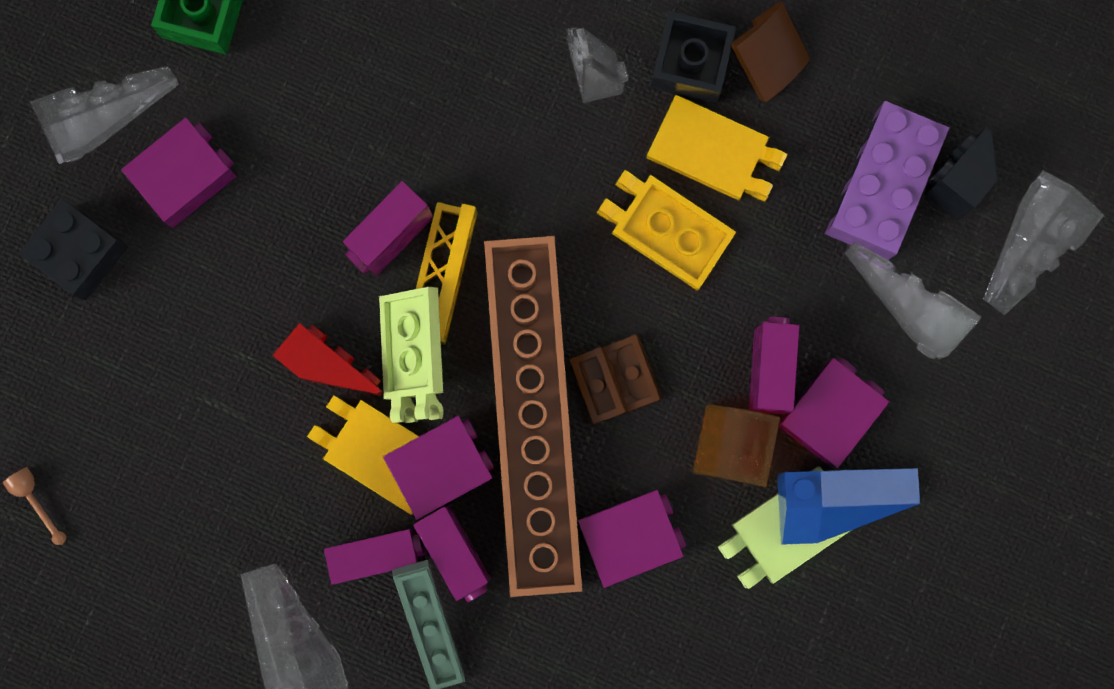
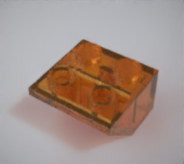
M706 404L692 473L757 487H767L780 417L745 409Z

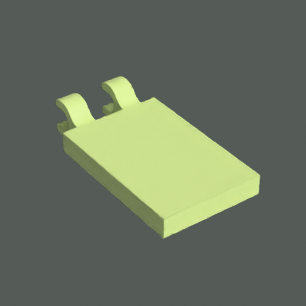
M424 287L379 296L384 399L391 400V422L405 421V423H412L423 419H442L443 407L436 398V394L443 393L438 288ZM411 397H416V406L413 404Z
M817 466L816 468H814V469L811 470V471H823V470H822V468H821L820 466ZM777 493L733 523L732 526L737 534L719 545L718 549L725 559L733 557L744 547L749 549L757 563L737 576L743 586L749 589L765 576L774 584L848 532L820 543L781 545L779 499Z

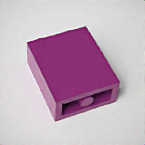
M186 117L121 169L162 221L172 228L237 177L230 169L234 163L222 148L215 151L208 143L213 137L200 122L194 126Z
M401 181L343 241L349 249L345 255L362 273L366 274L370 270L377 277L433 219L428 205Z
M769 317L768 321H764L754 330L749 412L784 415L794 411L799 325L790 324L789 318Z
M832 358L825 363L795 401L794 411L785 414L777 424L779 428L831 469L838 468L889 403L883 397L885 392L881 387L870 380H867L865 383L855 375L857 372L856 368L842 358L838 361Z
M457 416L383 456L416 520L492 479L489 472L494 469V466L485 450L478 453L473 443V440L478 437L468 419L462 422L460 417Z
M654 490L578 520L604 588L684 557L681 549L685 548L686 544L679 527L673 529L668 516L673 514V510L666 494L660 496L658 490Z
M444 506L413 524L456 601L464 597L468 603L488 590L485 584L491 580V577L450 506Z
M415 528L324 549L331 585L389 572L392 569L423 561L424 555L428 554Z

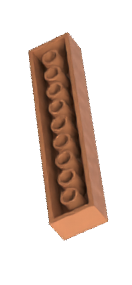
M555 236L484 241L510 597L581 592L582 580Z

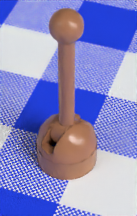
M28 467L19 470L3 481V485L10 494L27 498L52 534V542L55 545L64 544L66 541L65 533L57 530L32 494L35 478Z

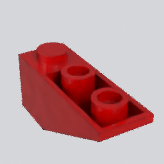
M299 323L272 355L303 380L379 396L384 393L378 387L381 382L378 377L366 368L362 372L358 371L351 365L355 359L340 346L335 351L324 343L328 336L313 324L307 329Z

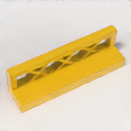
M437 202L416 289L424 288L425 283L437 276L441 280L442 288L439 296L441 344L446 345L476 222L477 210L475 206L467 204L457 207ZM443 212L459 216L456 230L447 236L440 227ZM439 231L443 239L436 242L437 234ZM446 243L450 249L448 263L438 269L431 259L433 250ZM431 264L435 272L428 275L429 266Z

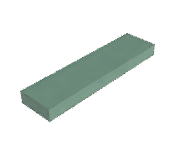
M428 560L392 569L393 579L430 689H441L465 682V674Z

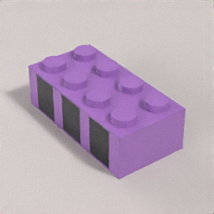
M884 101L874 115L825 234L887 261L894 257L901 246L949 127Z

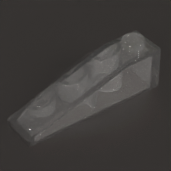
M574 27L567 29L566 40L583 103L622 94L623 82L628 81L624 61L618 62L615 51L586 29Z
M167 66L127 75L120 84H106L104 80L95 82L92 90L76 93L74 87L64 89L33 100L30 104L51 150L60 164L65 161H77L84 154L96 149L179 84Z
M1043 170L1030 185L1027 193L1021 200L983 300L1005 315L1035 288L1037 277L1046 269L1050 272L1055 270L1060 265L1057 260L1069 248L1075 251L1085 242L1104 214L1074 186Z
M854 242L845 251L846 256L910 339L918 344L917 349L927 357L932 359L938 357L940 359L948 356L981 319L980 315L945 292L940 291L937 295L925 290L922 279L911 274L910 276L905 273L899 275L895 273L896 267L890 261L864 246Z
M272 564L241 574L265 689H348V683L338 652L328 642L319 629L320 626L300 602L299 596L278 566Z

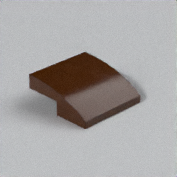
M780 1L752 21L754 27L731 43L758 98L765 103L785 88L810 60L783 2Z
M639 334L569 359L593 424L663 399Z

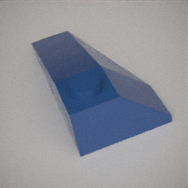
M918 468L784 472L777 474L781 545L820 543L920 504Z

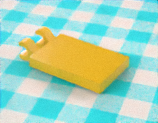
M675 95L646 158L738 201L743 192L765 202L773 184L762 179L753 178L751 174L757 162L780 171L788 154L775 148L766 147L768 136Z
M624 170L615 185L623 191L634 195L635 199L627 211H624L606 198L598 209L597 214L617 225L611 234L694 289L699 290L736 231L652 175L644 183L630 172Z
M333 395L326 407L348 421L337 438L316 425L313 426L307 437L328 449L323 458L325 461L410 515H413L383 456L419 436L399 423H392L388 416L362 400L354 408Z

